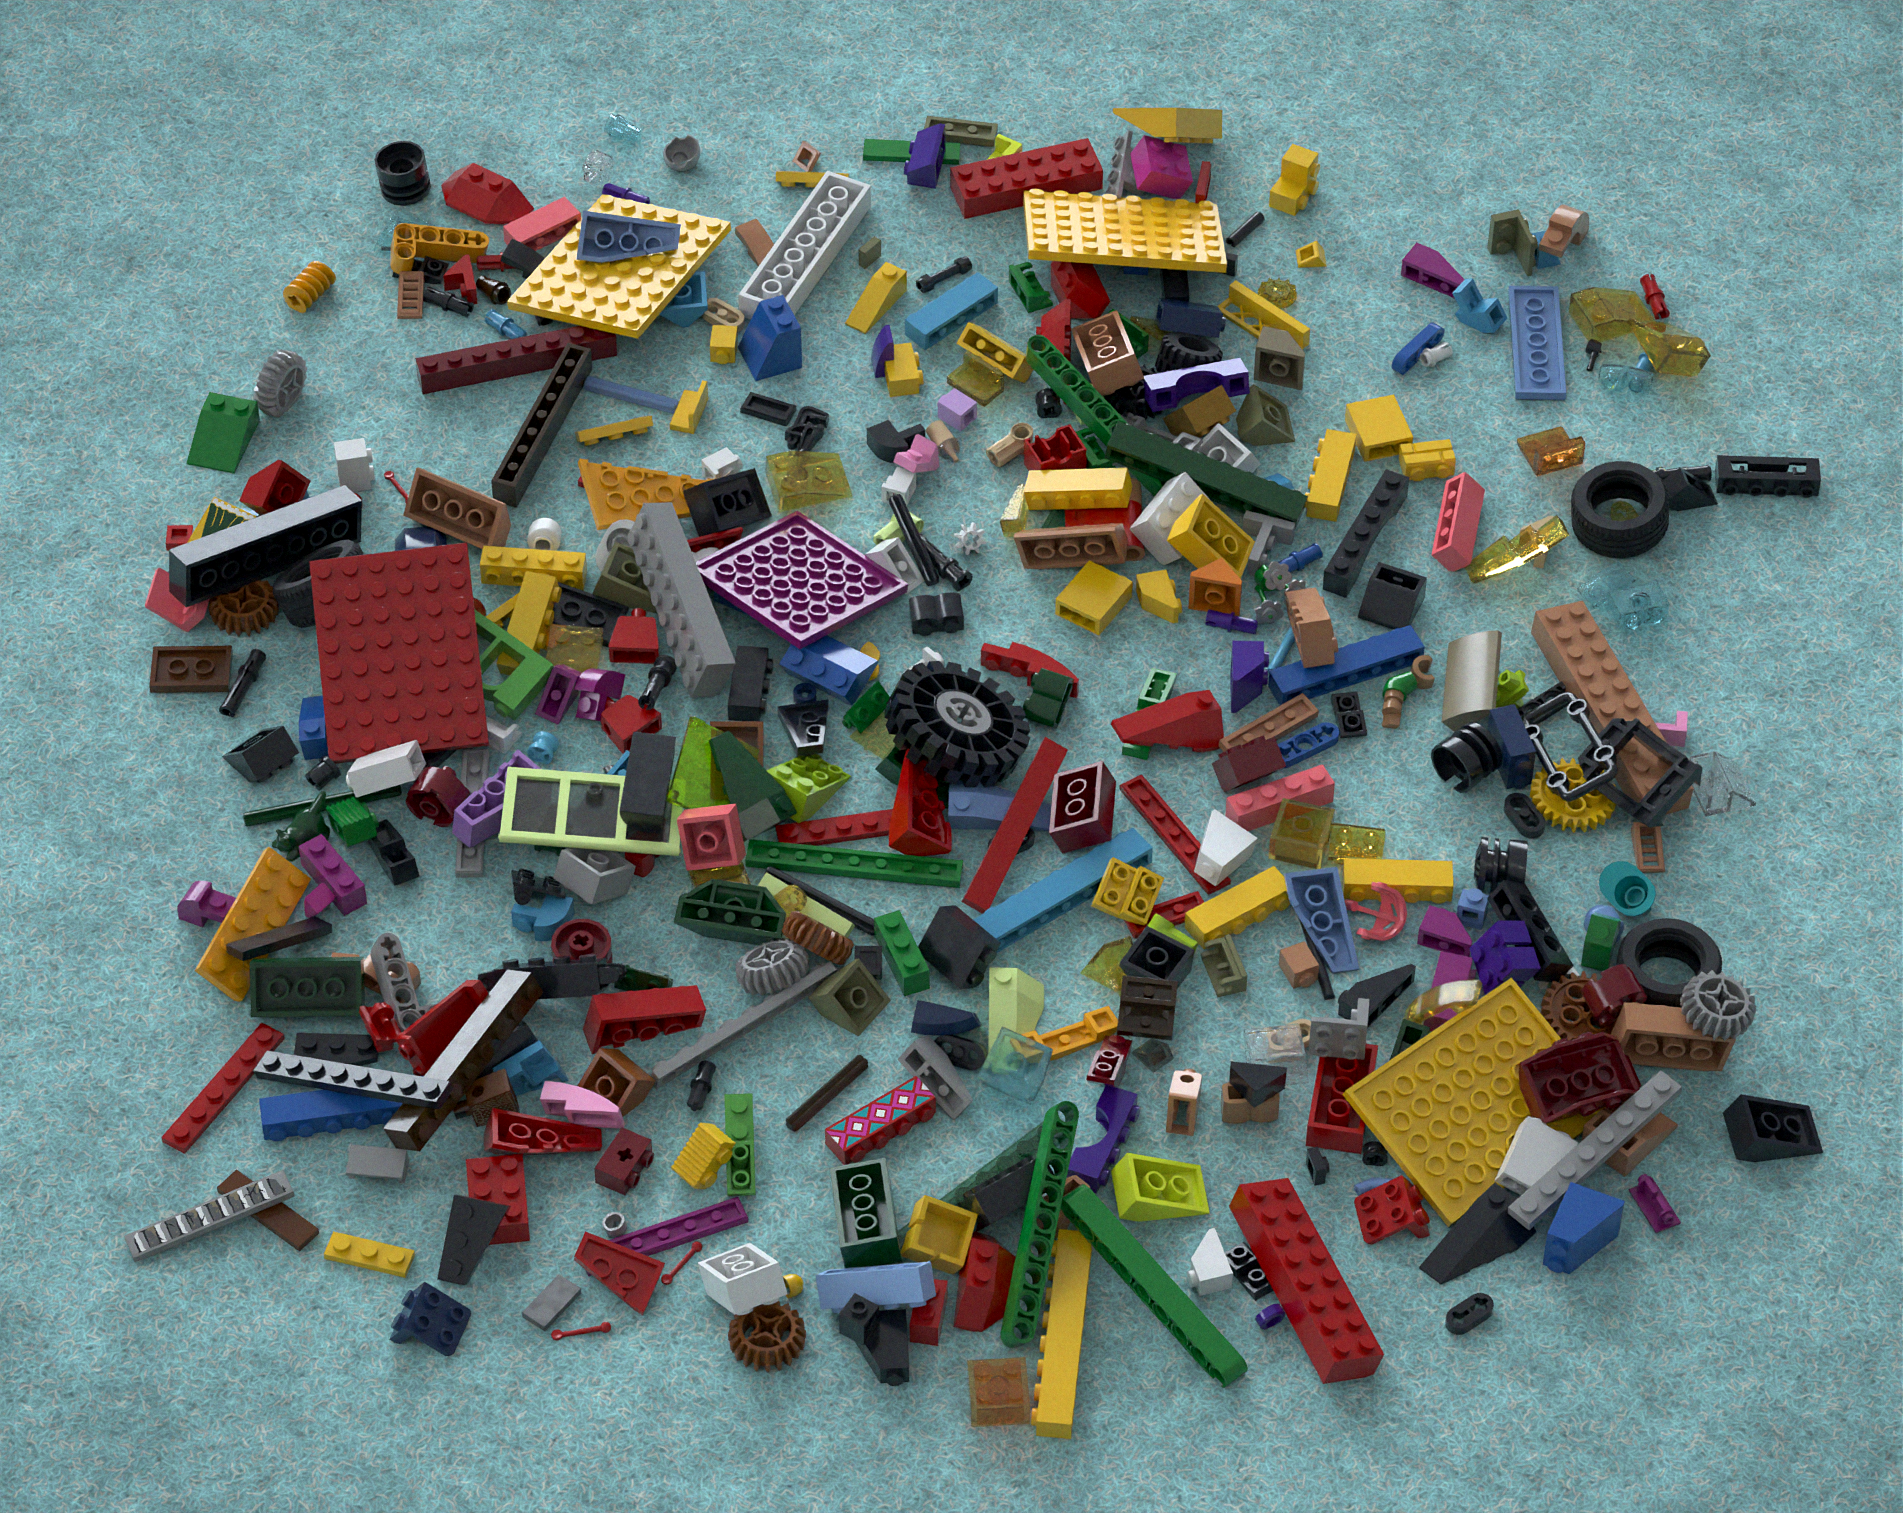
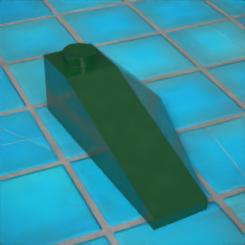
M730 731L709 740L716 769L722 773L725 783L722 786L723 793L728 795L730 804H736L744 842L782 824L797 814L795 807L781 785Z

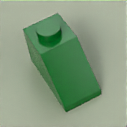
M1596 912L1591 914L1584 941L1581 966L1599 971L1609 969L1621 919Z

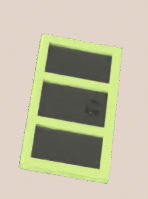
M508 767L501 829L498 839L499 842L679 856L681 849L679 848L680 835L677 818L683 811L685 781L670 780L662 833L657 834L635 830L621 819L619 810L625 776Z

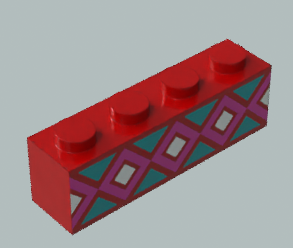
M915 1076L825 1129V1144L843 1165H848L851 1162L858 1163L865 1157L866 1153L875 1148L882 1149L895 1136H903L917 1123L929 1121L936 1113V1097Z

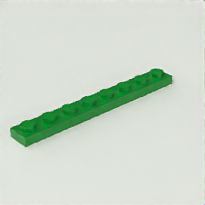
M749 839L745 866L767 869L768 867H775L783 871L960 888L963 872V860Z

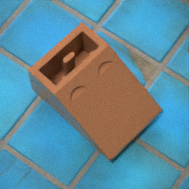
M1620 1106L1611 1110L1601 1109L1584 1125L1582 1140ZM1661 1112L1658 1113L1607 1159L1605 1163L1625 1177L1678 1127V1124Z

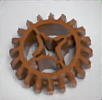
M258 580L209 600V614L214 625H218L220 631L226 629L228 635L236 631L238 637H240L242 632H246L250 637L253 630L260 634L261 627L269 629L270 623H275L279 612V604L273 595V586H270L268 580Z
M799 911L791 912L781 930L785 937L837 965H843L849 959L854 947L852 940Z
M779 1301L770 1305L761 1304L753 1307V1311L748 1314H735L734 1320H731L729 1324L728 1341H730V1350L732 1353H735L737 1361L743 1360L745 1367L754 1363L756 1372L760 1369L761 1365L765 1366L768 1373L771 1365H775L779 1371L782 1368V1362L791 1366L792 1358L799 1359L800 1350H804L806 1330L804 1320L799 1318L797 1309L791 1310L789 1303L780 1306ZM752 1326L754 1331L751 1332V1336L746 1339L744 1335L746 1331ZM788 1330L790 1332V1335L784 1342H782L781 1337L783 1336V1333Z

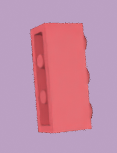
M564 196L504 225V242L508 245L514 239L537 251L564 238L575 224L581 220V213Z

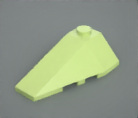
M989 967L988 1074L1016 1075L1022 1059L1010 1040L1012 1037L1035 1030L1044 1010V985L1018 968Z

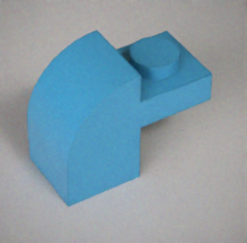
M1473 278L1465 279L1452 293L1460 308L1455 313L1456 317L1460 322L1482 333H1494L1507 320L1499 299H1483Z
M547 894L541 909L515 903L511 911L513 927L522 932L534 931L535 941H550L557 928L573 919L575 914L574 899L571 897L564 899Z

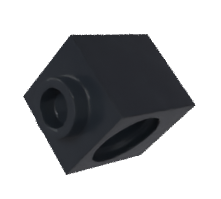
M856 1293L853 1294L839 1313V1333L863 1346L880 1326L879 1305Z

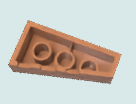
M1316 587L1285 592L1287 614L1303 667L1334 664V653L1338 652V643L1336 637H1334L1331 618L1328 610L1325 608L1323 596L1320 597Z

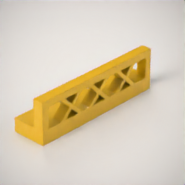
M1235 280L1229 285V297L1218 305L1224 317L1257 339L1260 337L1263 326L1288 331L1302 350L1309 345V327ZM1230 304H1234L1240 308V312L1230 313L1225 308ZM1254 317L1258 320L1259 325H1248L1244 322V318Z

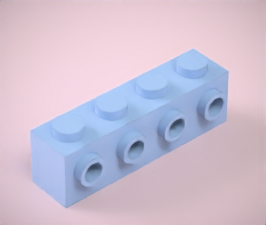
M931 1262L829 1269L815 1275L820 1308L832 1309V1313H840L854 1293L877 1305H883V1309L898 1308L902 1303H909V1307H920L926 1305L927 1300L936 1296Z

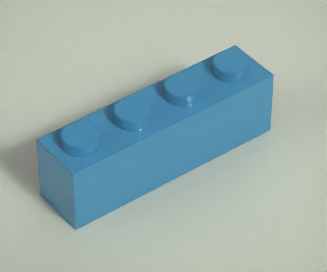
M977 272L963 280L956 287L947 290L939 298L929 302L922 309L910 314L905 319V335L923 350H927L998 303V287Z

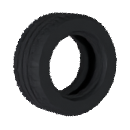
M1629 461L1607 462L1592 468L1577 481L1572 490L1571 522L1574 534L1586 548L1609 558H1630L1649 551L1663 539L1669 525V494L1665 483L1654 471L1641 464ZM1617 498L1634 500L1646 508L1642 515L1625 521L1608 520L1599 516L1594 511L1601 503Z
M350 540L331 543L304 556L279 575L273 584V595L290 624L299 628L316 625L309 561L365 555L359 544Z
M1662 918L1642 923L1627 933L1619 946L1616 966L1625 964L1627 968L1629 966L1647 996V1000L1642 1004L1682 1008L1680 999L1684 987L1689 981L1675 985L1660 983L1648 977L1642 971L1641 965L1651 958L1669 957L1686 963L1695 972L1696 977L1701 972L1708 974L1711 970L1716 975H1719L1722 972V956L1715 941L1701 928L1683 920Z

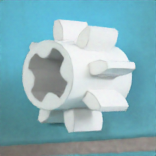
M974 522L967 528L961 524L962 530L960 533H954V536L959 538L960 541L955 546L957 548L965 546L964 552L966 555L970 553V550L980 553L978 547L981 544L987 543L981 538L985 531L983 529L975 531L976 524ZM969 533L974 536L972 544L967 542V535Z

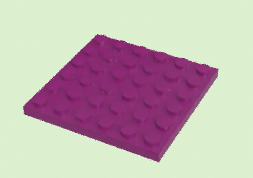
M799 511L696 562L703 582L707 587L798 649L817 641L907 593L908 583Z

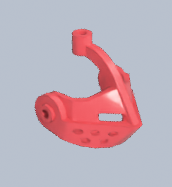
M1372 882L1371 890L1381 895L1379 912L1358 905L1357 901L1349 899L1345 900L1346 910L1353 912L1357 910L1377 917L1372 929L1359 928L1356 934L1361 936L1360 938L1369 941L1370 939L1379 941L1389 940L1395 937L1405 925L1407 918L1406 903L1397 890L1388 887L1387 884L1382 882ZM1391 904H1393L1395 907L1397 917L1394 916ZM1391 922H1395L1391 927L1387 928L1386 930L1383 929Z

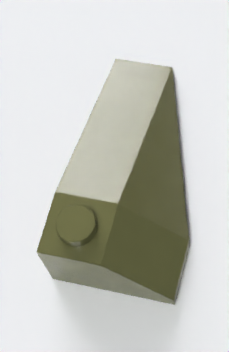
M615 541L592 594L632 609L641 608L647 612L657 613L655 606L651 602L648 587L644 584L641 569L636 564L633 549Z

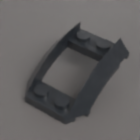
M1614 718L1600 732L1599 736L1604 744L1612 746L1616 754L1632 738H1635L1645 748L1670 766L1668 771L1639 803L1624 794L1610 782L1597 788L1610 801L1646 826H1664L1660 821L1693 783L1700 786L1702 766L1689 760L1686 755L1658 737L1637 718L1633 721ZM1592 743L1578 757L1579 765L1584 775L1583 778L1586 781L1600 775L1604 770L1597 765L1594 759V752L1596 750Z

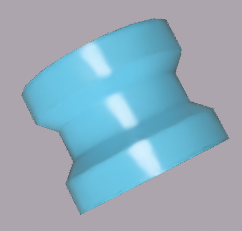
M537 732L533 738V743L527 750V754L532 761L549 764L553 759V753L559 747V741L551 733Z

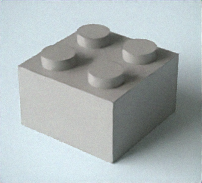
M567 848L561 850L553 878L560 882L565 889L579 895L584 902L596 904L626 895L636 866L614 851Z

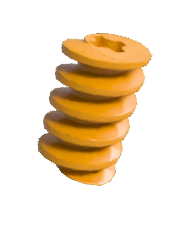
M313 261L309 263L284 288L283 297L290 308L300 313H305L307 308H310L313 302H316L319 296L324 294V290H328L330 284L335 283L336 276L334 272L322 262Z

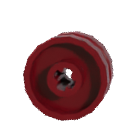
M590 919L571 920L557 928L552 936L551 951L553 961L555 957L570 956V960H579L582 955L596 954V958H606L607 964L613 963L611 936L608 930L599 922Z

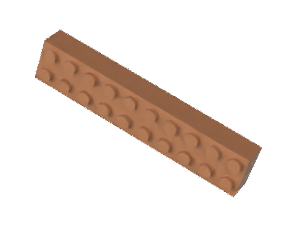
M1578 601L1536 611L1531 634L1559 682L1562 681L1566 687L1565 692L1574 693L1578 699H1584L1590 708L1589 718L1598 734L1614 718H1623L1625 721H1633L1637 718L1643 725L1665 741L1585 603ZM1632 738L1617 754L1616 765L1618 767V774L1615 779L1623 793L1639 803L1668 771L1670 766L1655 756L1635 738ZM1692 785L1666 814L1689 808L1694 790Z

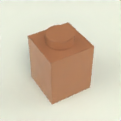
M1305 941L1280 950L1279 966L1293 989L1300 986L1309 987L1318 980L1319 964Z

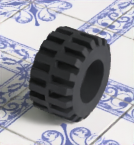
M1184 332L1167 333L1162 339L1155 367L1158 372L1162 373L1220 362L1223 352L1217 345L1204 337Z

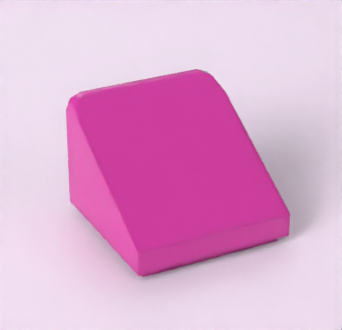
M325 883L318 885L305 897L304 911L306 917H314L335 900L336 896Z

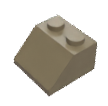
M1263 326L1256 344L1254 380L1302 390L1306 354L1288 331Z

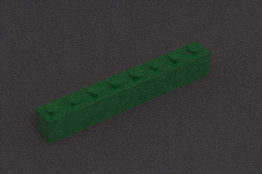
M1119 421L1111 435L1105 452V459L1163 482H1167L1186 472L1211 501L1244 514L1247 510L1294 522L1295 529L1308 496L1298 490H1291L1278 485L1275 481L1263 479L1250 471H1243L1231 466L1227 462L1215 460L1202 452H1195L1183 447L1179 443H1172L1160 438L1156 434L1147 433L1131 424H1124Z

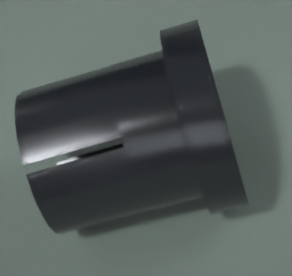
M325 755L319 759V763L305 774L307 781L312 786L316 784V789L321 790L333 778L337 779L341 776L337 765Z

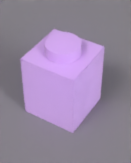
M955 388L948 394L943 395L937 403L938 418L960 432L977 418V402Z

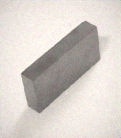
M558 1274L522 1312V1317L543 1331H546L581 1294V1288Z

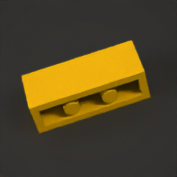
M967 323L956 343L1017 381L1025 383L1033 371L1026 361V354L973 323Z

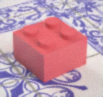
M736 804L684 809L677 818L687 871L739 865L745 857L746 851Z

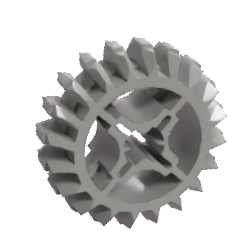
M281 349L278 352L275 351L272 356L268 357L267 363L263 364L259 377L255 380L257 384L254 388L255 394L253 396V399L258 402V409L263 411V413L269 416L281 417L284 412H288L295 402L298 401L299 396L302 395L301 391L305 387L304 381L307 379V375H305L307 372L306 361L301 356H298L295 352Z
M790 939L771 940L768 943H762L758 947L754 946L753 950L746 951L745 956L739 958V962L735 965L736 977L746 993H751L752 995L758 993L760 995L766 993L773 994L775 991H782L785 987H791V984L799 982L800 978L806 975V971L809 969V957L806 949Z
M1713 970L1708 974L1701 972L1697 977L1693 976L1684 987L1680 999V1005L1682 1006L1681 1014L1686 1016V1023H1693V1030L1700 1029L1703 1036L1710 1034L1713 1040L1718 1036L1725 1041L1729 1036L1736 1039L1739 1034L1743 1035L1753 1023L1757 1006L1754 1005L1755 997L1750 995L1751 988H1744L1743 981L1737 982L1734 980V974L1727 977L1723 971L1716 975Z

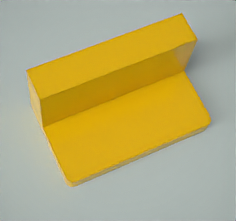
M702 380L698 392L684 389L670 422V430L690 434L695 433L708 402V381Z

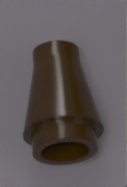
M481 276L476 281L477 289L481 290L494 305L505 304L511 296V290L505 282L486 276Z

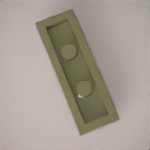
M936 116L926 117L924 129L940 123L945 124L946 142L990 147L995 145V137L998 132L997 123Z

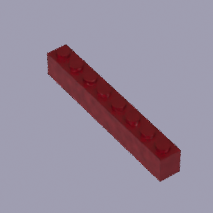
M575 326L415 358L417 378L424 395L549 370L555 367L567 343L590 348L592 361L617 356L615 333L584 326Z

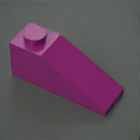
M1416 242L1402 259L1401 276L1454 298L1452 293L1465 280L1438 251Z

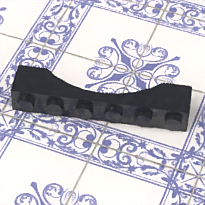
M1388 469L1384 471L1325 568L1323 590L1347 598L1359 577L1366 557L1378 534L1389 519L1397 515L1406 500L1409 477Z

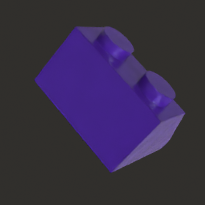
M940 123L917 132L915 141L911 140L909 147L911 158L910 161L906 160L904 166L907 184L936 189L946 152L945 124Z
M1232 640L1230 668L1231 713H1237L1262 694V686L1268 684V669L1264 668H1269V652H1264V641Z

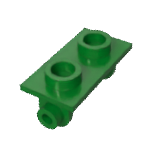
M879 680L843 716L842 724L849 729L853 726L861 734L885 710L890 696Z

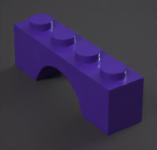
M1241 358L1146 375L1143 379L1145 400L1152 412L1176 408L1179 401L1184 397L1196 393H1208L1220 385L1223 386L1228 397L1250 394L1249 371Z
M1105 1086L1096 1104V1120L1105 1128L1107 1134L1100 1142L1092 1146L1075 1148L1070 1159L1067 1178L1077 1175L1096 1194L1101 1185H1107L1110 1177V1170L1108 1169L1111 1164L1116 1165L1121 1151L1119 1146L1121 1143L1126 1144L1131 1131L1129 1125L1131 1122L1136 1123L1139 1117L1141 1107L1137 1106L1138 1094L1116 1087Z

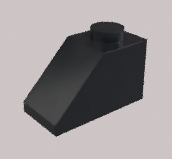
M1681 467L1663 480L1669 494V508L1671 507L1676 511H1684L1718 504L1711 486Z

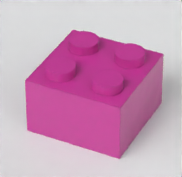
M1144 135L1130 153L1138 190L1172 199H1181L1193 183L1187 149L1184 145L1164 142V140Z

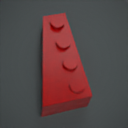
M697 985L608 994L601 993L592 995L583 1032L591 1054H596L601 1047L613 1045L614 1049L625 1046L624 1042L639 1038L642 1042L655 1038L660 1032H664L666 1036L701 1027L706 1007Z

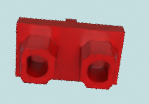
M377 1002L373 1007L360 1006L359 1014L367 1032L375 1043L374 1046L377 1052L392 1050L394 1042H396L394 1038L402 1033L393 1017V1008L386 1002Z

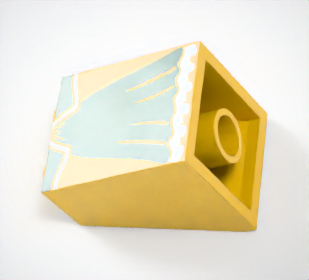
M214 496L187 543L254 519L256 516Z

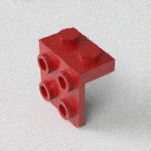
M1400 1175L1355 1198L1354 1204L1365 1243L1373 1245L1406 1228L1417 1238L1430 1236L1427 1226L1430 1220L1427 1212L1422 1207L1421 1201L1424 1198L1417 1185H1413L1403 1175Z

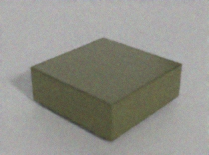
M874 236L858 249L859 266L866 269L881 257L880 239Z

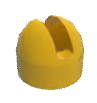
M788 1274L783 1276L785 1287L789 1286L790 1294L786 1295L788 1299L802 1292L804 1282L799 1275Z

